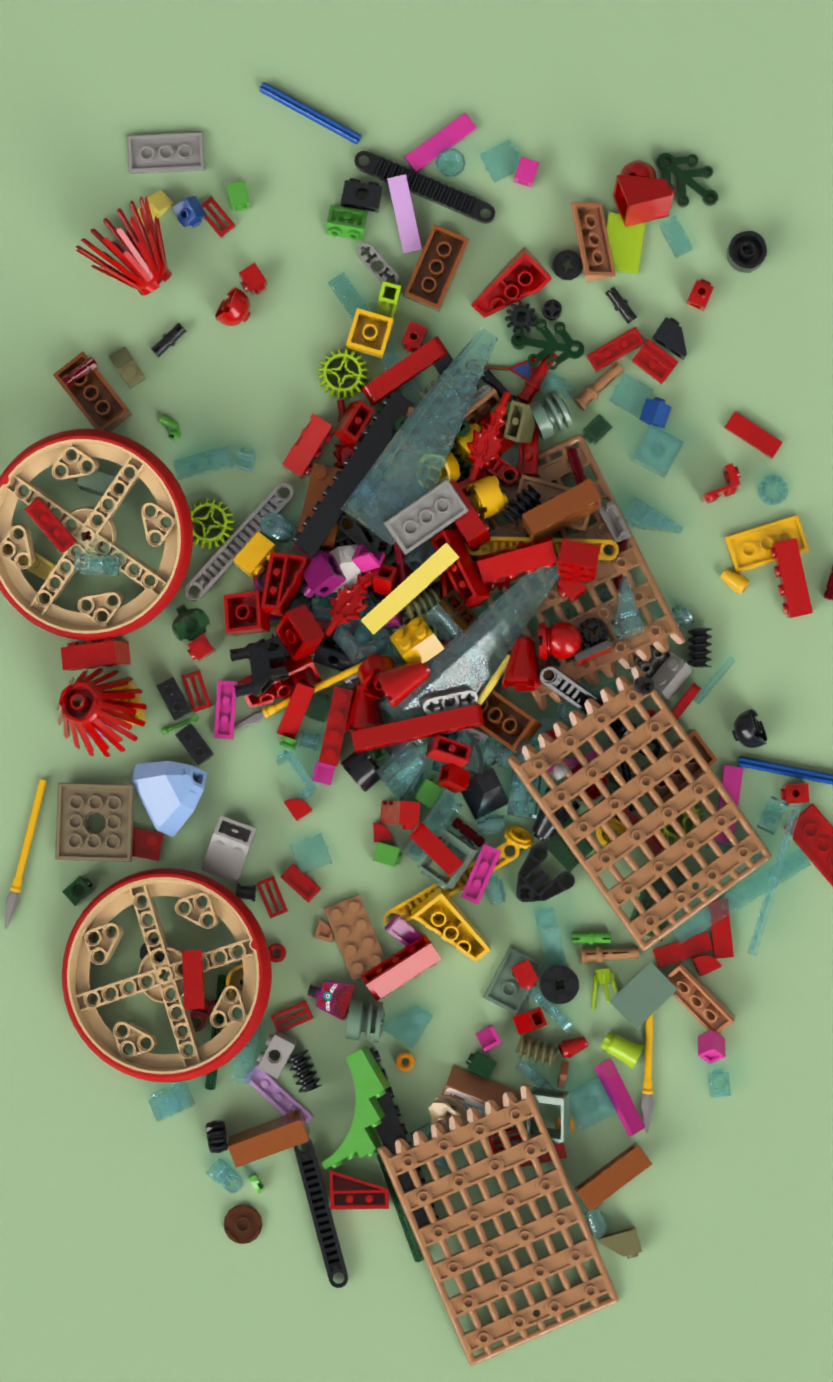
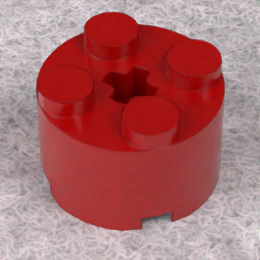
M372 653L359 666L357 673L362 688L368 697L383 699L382 696H385L375 674L395 668L396 665L392 658Z

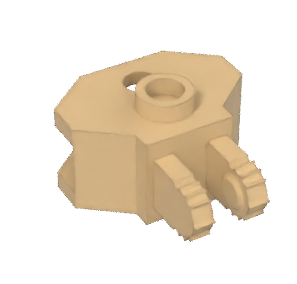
M438 1095L429 1107L432 1119L425 1130L427 1132L431 1131V1125L437 1122L446 1131H449V1118L451 1115L459 1116L466 1123V1108L452 1096ZM450 1105H455L456 1110H454Z

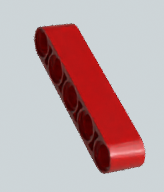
M437 336L371 381L361 390L373 406L439 361L449 351Z

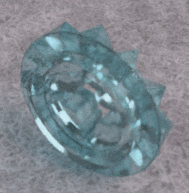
M769 475L760 481L757 492L759 498L765 504L778 505L786 499L788 487L782 477ZM777 483L776 490L778 493L768 496L770 492L768 486L773 487Z

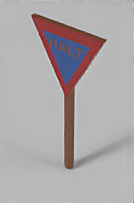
M532 358L530 361L534 363L535 358ZM528 360L511 367L470 365L471 368L511 371L524 380H530L535 372V367L530 366Z

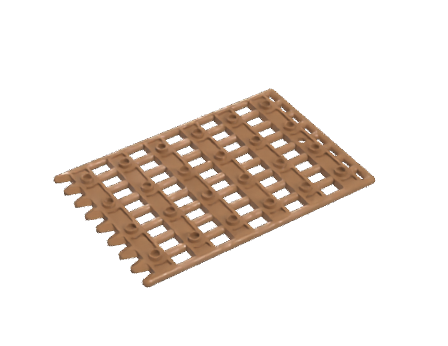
M577 434L539 453V461L544 459L545 464L538 467V476L534 478L565 486L562 480L563 477L571 473L574 479L576 477L573 474L567 450L568 447L578 443L580 447L577 448V457L580 458L583 468L588 465L590 466L597 480L593 484L601 496V501L606 499L607 502L613 501L617 505L582 434ZM561 451L562 456L552 460L551 455ZM517 463V464L513 465V467H515V468L517 469V471H518V463ZM506 473L504 476H510L511 480L515 478L512 473ZM518 476L517 484H519L520 479H521V477H519V476ZM500 484L499 488L502 493H505L508 499L507 504L511 506L510 500L515 499L517 492L515 487L517 484L512 487ZM617 505V508H618V510H619V512H620V514H621V516H622V518H623V520H624V522H625L627 528L629 529V527H628V525H627V523H626V521H625V519H624V517H623V515H622V513H621V511H620V509H619V507H618V505ZM598 510L592 513L596 523L588 526L585 533L578 531L568 535L565 528L558 531L561 538L613 540ZM495 515L488 518L493 528V531L488 532L490 537L529 536L522 520L519 518L517 519L518 526L509 522L501 527ZM452 523L449 524L451 530H456ZM629 531L631 537L626 539L630 546L629 549L621 553L618 552L617 557L613 560H599L595 581L586 582L580 580L587 588L595 607L585 612L578 598L573 602L578 614L574 618L567 619L560 604L568 601L566 597L562 598L557 592V584L550 585L543 571L547 569L544 566L537 568L532 573H518L517 580L510 581L509 587L519 582L527 598L516 603L510 589L503 586L502 592L509 607L499 611L492 597L493 594L500 591L495 586V590L490 591L488 600L485 599L510 651H512L514 640L508 629L519 624L524 636L530 637L534 641L539 667L546 664L545 661H540L539 645H543V640L539 639L538 635L533 637L526 620L536 616L539 623L545 622L546 627L549 628L550 626L543 612L554 608L560 621L572 623L577 628H579L583 621L595 617L602 620L607 625L612 642H610L612 645L610 652L577 667L573 660L567 663L566 659H557L560 664L558 669L573 678L580 685L581 678H584L589 685L597 686L599 683L598 670H601L607 677L614 678L617 673L615 665L617 661L625 669L630 670L634 666L633 653H636L643 661H649L651 659L650 645L652 644L659 652L666 653L669 649L667 639L669 636L679 645L683 644L685 639L631 531ZM608 545L611 553L613 554L615 551L614 547L612 545ZM471 556V558H472V560H473V562H474V564H475V566H476V568H477V570H478V572H479V574H480V571H479V569H478V567H477V565H476V563H475V561H477V558H478V557H473V556ZM558 562L555 563L556 565H554L556 571H557V564H558ZM640 566L647 582L637 587L629 571ZM537 574L544 590L533 594L526 578ZM623 575L630 591L620 595L612 579ZM603 583L606 584L613 598L605 603H602L595 587ZM657 600L664 617L654 621L646 605ZM640 609L647 625L636 629L629 613ZM622 617L630 633L619 638L612 621ZM598 626L593 630L586 628L590 633L589 638H592V636L597 637L595 629H597ZM545 671L543 677L545 679L551 678L553 671ZM542 682L540 689L536 687L535 691H530L540 711H544L547 708L546 695H549L556 703L564 701L563 697Z
M634 665L631 668L634 682L638 677H646L638 665ZM618 676L616 678V685L619 693L616 694L610 688L603 687L600 690L603 701L602 705L591 698L586 699L584 703L588 714L586 717L577 710H571L569 713L571 728L561 721L555 722L553 729L556 739H553L546 733H540L538 735V742L541 748L539 751L530 744H525L522 747L525 761L522 762L511 755L507 758V762L641 950L646 951L771 859L772 854L655 688L649 694L638 693L634 689V682H631L624 676ZM642 681L640 688L646 689L647 682ZM649 695L660 709L652 716L649 715L641 703ZM632 707H635L644 719V722L636 728L625 714ZM617 718L621 720L629 732L621 739H619L609 725ZM670 727H673L682 740L675 747L671 746L663 734ZM602 729L613 742L606 750H603L594 737ZM655 738L658 739L666 751L658 759L647 745ZM586 741L590 743L597 753V756L589 762L578 748ZM640 749L651 763L643 770L640 769L632 757ZM571 752L582 765L574 773H572L563 760ZM693 758H695L704 771L697 778H694L685 766ZM624 761L627 762L635 773V776L627 782L616 768ZM554 764H563L570 772L565 775L566 779L557 785L547 770ZM678 769L689 783L680 790L670 778V775ZM609 772L620 786L612 793L609 792L601 780ZM539 775L543 777L551 789L543 796L540 795L531 782ZM661 781L665 782L673 794L665 801L662 800L654 788ZM592 784H595L604 796V799L597 804H594L585 791ZM715 789H717L726 802L718 810L707 797ZM646 792L649 793L657 804V807L649 813L638 799ZM577 795L581 797L589 809L580 816L569 802ZM700 800L711 814L703 821L699 819L692 809V806ZM631 803L642 817L634 824L631 823L623 811ZM562 806L573 820L565 827L562 826L554 814ZM684 812H686L695 825L688 832L684 831L676 819ZM615 815L618 816L626 827V830L618 836L607 822ZM737 820L748 833L740 841H738L729 828ZM669 823L680 837L671 844L661 832V829ZM600 826L611 840L603 847L600 846L592 834ZM722 831L733 845L725 852L721 850L714 840V837ZM652 835L656 836L664 848L656 855L653 854L645 842ZM584 838L587 839L595 850V853L588 858H585L576 845ZM706 843H708L717 856L710 863L706 862L698 850ZM637 846L640 847L648 858V861L640 867L629 853ZM760 851L762 856L753 862L751 857ZM691 854L702 868L693 875L683 863V860ZM622 857L633 871L625 878H623L614 865ZM745 862L747 867L738 873L735 869ZM675 866L678 867L686 879L678 886H676L667 873ZM606 869L610 871L617 881V884L609 890L598 876ZM730 874L732 878L722 884L720 880ZM660 877L670 889V892L662 898L652 885ZM694 882L699 884L697 889L692 888ZM714 885L716 890L707 896L705 891ZM643 889H646L655 901L647 909H645L636 896ZM699 897L701 901L691 907L689 903ZM629 900L639 912V915L631 921L620 907ZM683 908L685 913L676 919L674 914ZM668 920L670 924L660 930L658 926ZM652 931L654 936L644 941L643 937Z
M523 1084L520 1088V1100L512 1092H504L502 1108L494 1100L487 1099L484 1116L475 1107H469L467 1110L468 1123H464L457 1115H451L449 1118V1131H446L440 1123L435 1122L431 1125V1139H428L422 1131L416 1130L413 1133L414 1146L411 1147L403 1138H398L395 1141L396 1154L393 1155L385 1146H381L378 1149L470 1365L483 1362L615 1304L619 1300L530 1087L527 1084ZM534 1117L540 1133L529 1137L523 1121ZM516 1124L522 1141L511 1145L505 1129ZM498 1132L504 1149L494 1153L487 1137ZM480 1140L486 1157L476 1161L469 1144ZM462 1148L469 1164L458 1168L451 1152ZM549 1152L555 1168L544 1173L538 1156ZM444 1156L451 1172L440 1176L433 1160ZM531 1160L537 1176L526 1180L520 1164ZM426 1164L433 1180L422 1184L415 1168ZM513 1168L519 1184L508 1188L502 1172ZM408 1171L415 1188L404 1192L398 1175ZM495 1176L501 1192L491 1196L484 1180ZM477 1183L483 1200L473 1204L466 1188ZM564 1188L570 1203L559 1208L553 1192ZM459 1191L466 1207L455 1211L449 1195ZM546 1195L552 1211L541 1216L535 1200ZM441 1199L448 1215L437 1219L430 1203ZM528 1203L534 1219L523 1223L517 1207ZM424 1207L430 1223L419 1227L413 1211ZM510 1211L517 1227L506 1231L499 1215ZM492 1219L498 1235L488 1239L481 1223ZM579 1223L585 1239L574 1243L568 1227ZM475 1227L481 1242L470 1247L464 1231ZM561 1231L567 1246L556 1251L550 1235ZM456 1234L463 1250L452 1255L446 1238ZM543 1238L549 1254L538 1258L532 1243ZM439 1242L445 1258L434 1262L428 1246ZM525 1246L531 1262L520 1266L514 1250ZM507 1254L514 1270L503 1274L496 1258ZM593 1258L600 1274L589 1278L582 1262ZM490 1262L495 1278L485 1282L479 1266ZM576 1266L582 1281L571 1286L565 1270ZM472 1270L478 1285L467 1290L461 1274ZM558 1273L564 1289L553 1294L547 1278ZM454 1277L460 1293L449 1298L443 1282ZM540 1281L546 1297L535 1301L529 1286ZM522 1289L529 1305L518 1309L512 1293ZM607 1293L609 1294V1298H606L599 1302L597 1297H600ZM504 1297L511 1313L500 1317L493 1301ZM591 1301L592 1305L584 1309L580 1308V1305ZM487 1305L493 1320L482 1325L476 1309ZM536 1309L540 1311L538 1316L533 1315V1311ZM573 1309L574 1313L563 1317V1312ZM469 1313L475 1328L464 1333L458 1317ZM555 1316L556 1321L545 1324V1320ZM537 1324L538 1329L527 1332V1328ZM520 1333V1337L510 1341L509 1336ZM502 1340V1345L492 1349L491 1344ZM484 1348L485 1352L474 1356V1351Z

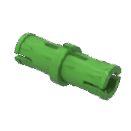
M589 930V932H572V944H611L610 931L593 932V930Z

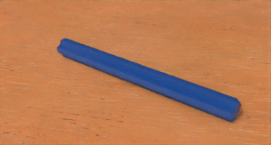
M263 82L259 90L261 93L352 143H359L361 134L266 82Z
M740 756L738 759V766L833 785V774L744 756Z

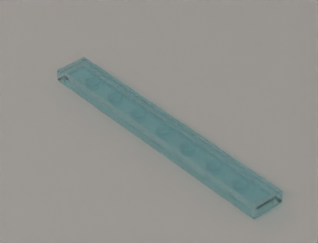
M344 272L328 282L352 320L357 308L370 312ZM390 340L388 341L384 358H378L386 371L402 360ZM415 378L399 388L403 397L414 403L412 408H415L423 401L419 394L422 388Z
M794 806L790 810L747 951L748 955H757L801 811L799 807Z
M800 848L708 904L673 930L672 933L681 945L811 864Z

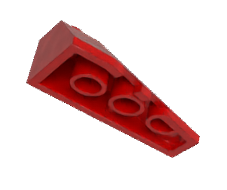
M523 247L472 302L471 306L486 318L514 302H519L523 298L539 292L552 277L541 263Z

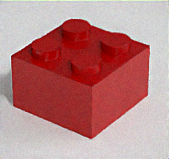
M562 539L557 574L565 578L577 577L586 582L595 581L601 546Z
M262 591L224 595L225 628L227 634L238 636L270 632L269 614H265L261 609Z
M305 604L287 611L275 629L294 662L312 655L325 636L323 629L317 624L312 612L308 610Z

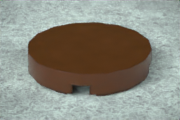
M235 1206L225 1216V1233L235 1243H251L261 1233V1216L251 1206Z

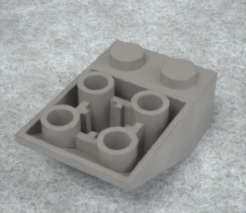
M653 644L650 645L651 659L649 661H643L636 653H633L634 665H638L646 677L653 680L655 690L667 700L673 696L693 672L685 661L670 650L666 653H661Z
M220 815L201 870L237 883L257 829Z

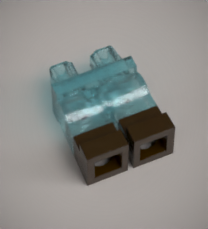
M453 589L425 614L424 621L428 625L435 626L438 630L437 636L441 640L446 639L448 641L462 630H466L478 616L468 605L458 610L465 602ZM450 597L457 601V605L450 601ZM462 612H466L470 619L465 618Z

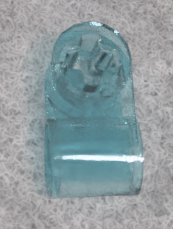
M220 1158L206 1172L212 1180L230 1193L239 1191L243 1186L242 1177ZM234 1179H236V1180H237V1183H236L237 1186H234V1187L232 1188V1187L230 1186V1185H231V1181H229V1180H232V1181H233Z

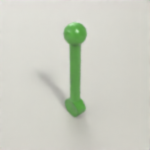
M194 714L190 719L177 723L168 728L163 727L161 729L162 734H167L170 730L183 726L187 723H190L192 721L197 722L199 720V716Z

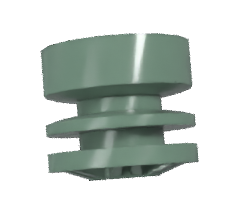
M556 391L550 393L552 401L547 395L543 396L544 406L538 400L528 404L530 405L533 418L538 424L539 436L542 440L555 435L554 425L560 431H563L562 421L567 428L573 426L569 409Z
M350 999L346 1039L359 1040L361 1032H365V1039L369 1041L370 1033H375L374 1042L379 1043L385 1017L383 1002H378V1009L373 1010L374 1001H370L368 1009H364L363 1000Z

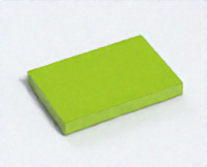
M609 212L606 229L614 270L638 275L646 222L625 227L619 213Z

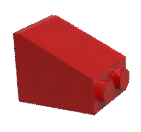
M624 174L616 176L613 198L625 227L668 217L669 210L672 207L671 201L674 197L672 187H669L667 180Z

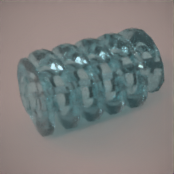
M271 512L266 514L260 523L262 532L279 543H291L297 533L296 526L278 513Z

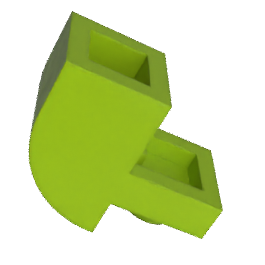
M386 281L382 282L376 314L394 319L401 295V285Z

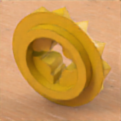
M611 818L607 821L614 831H618L616 833L617 836L626 830L623 823L617 818ZM601 826L596 829L597 839L602 845H606L611 841Z
M511 825L506 827L504 831V837L507 838V842H511L513 846L515 845L519 849L521 847L527 849L534 842L533 836L523 827Z

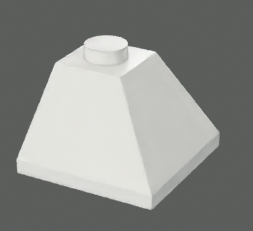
M357 544L340 546L329 552L335 557L346 577V580L332 593L338 592L339 588L343 591L345 584L351 589L352 584L357 582L358 574L362 575L361 570L351 560Z

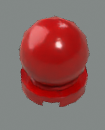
M560 621L548 628L545 622L538 623L539 639L543 640V645H539L540 661H548V656L550 655L556 659L565 660L579 652L582 636L575 625Z

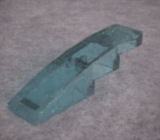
M262 1021L247 1045L235 1056L231 1081L250 1084Z

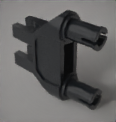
M248 643L243 648L230 649L232 662L249 658L251 664L252 681L251 683L234 685L236 697L250 694L256 697L261 696L274 682L289 679L286 666L272 668V664L287 662L284 649L267 651L255 643Z

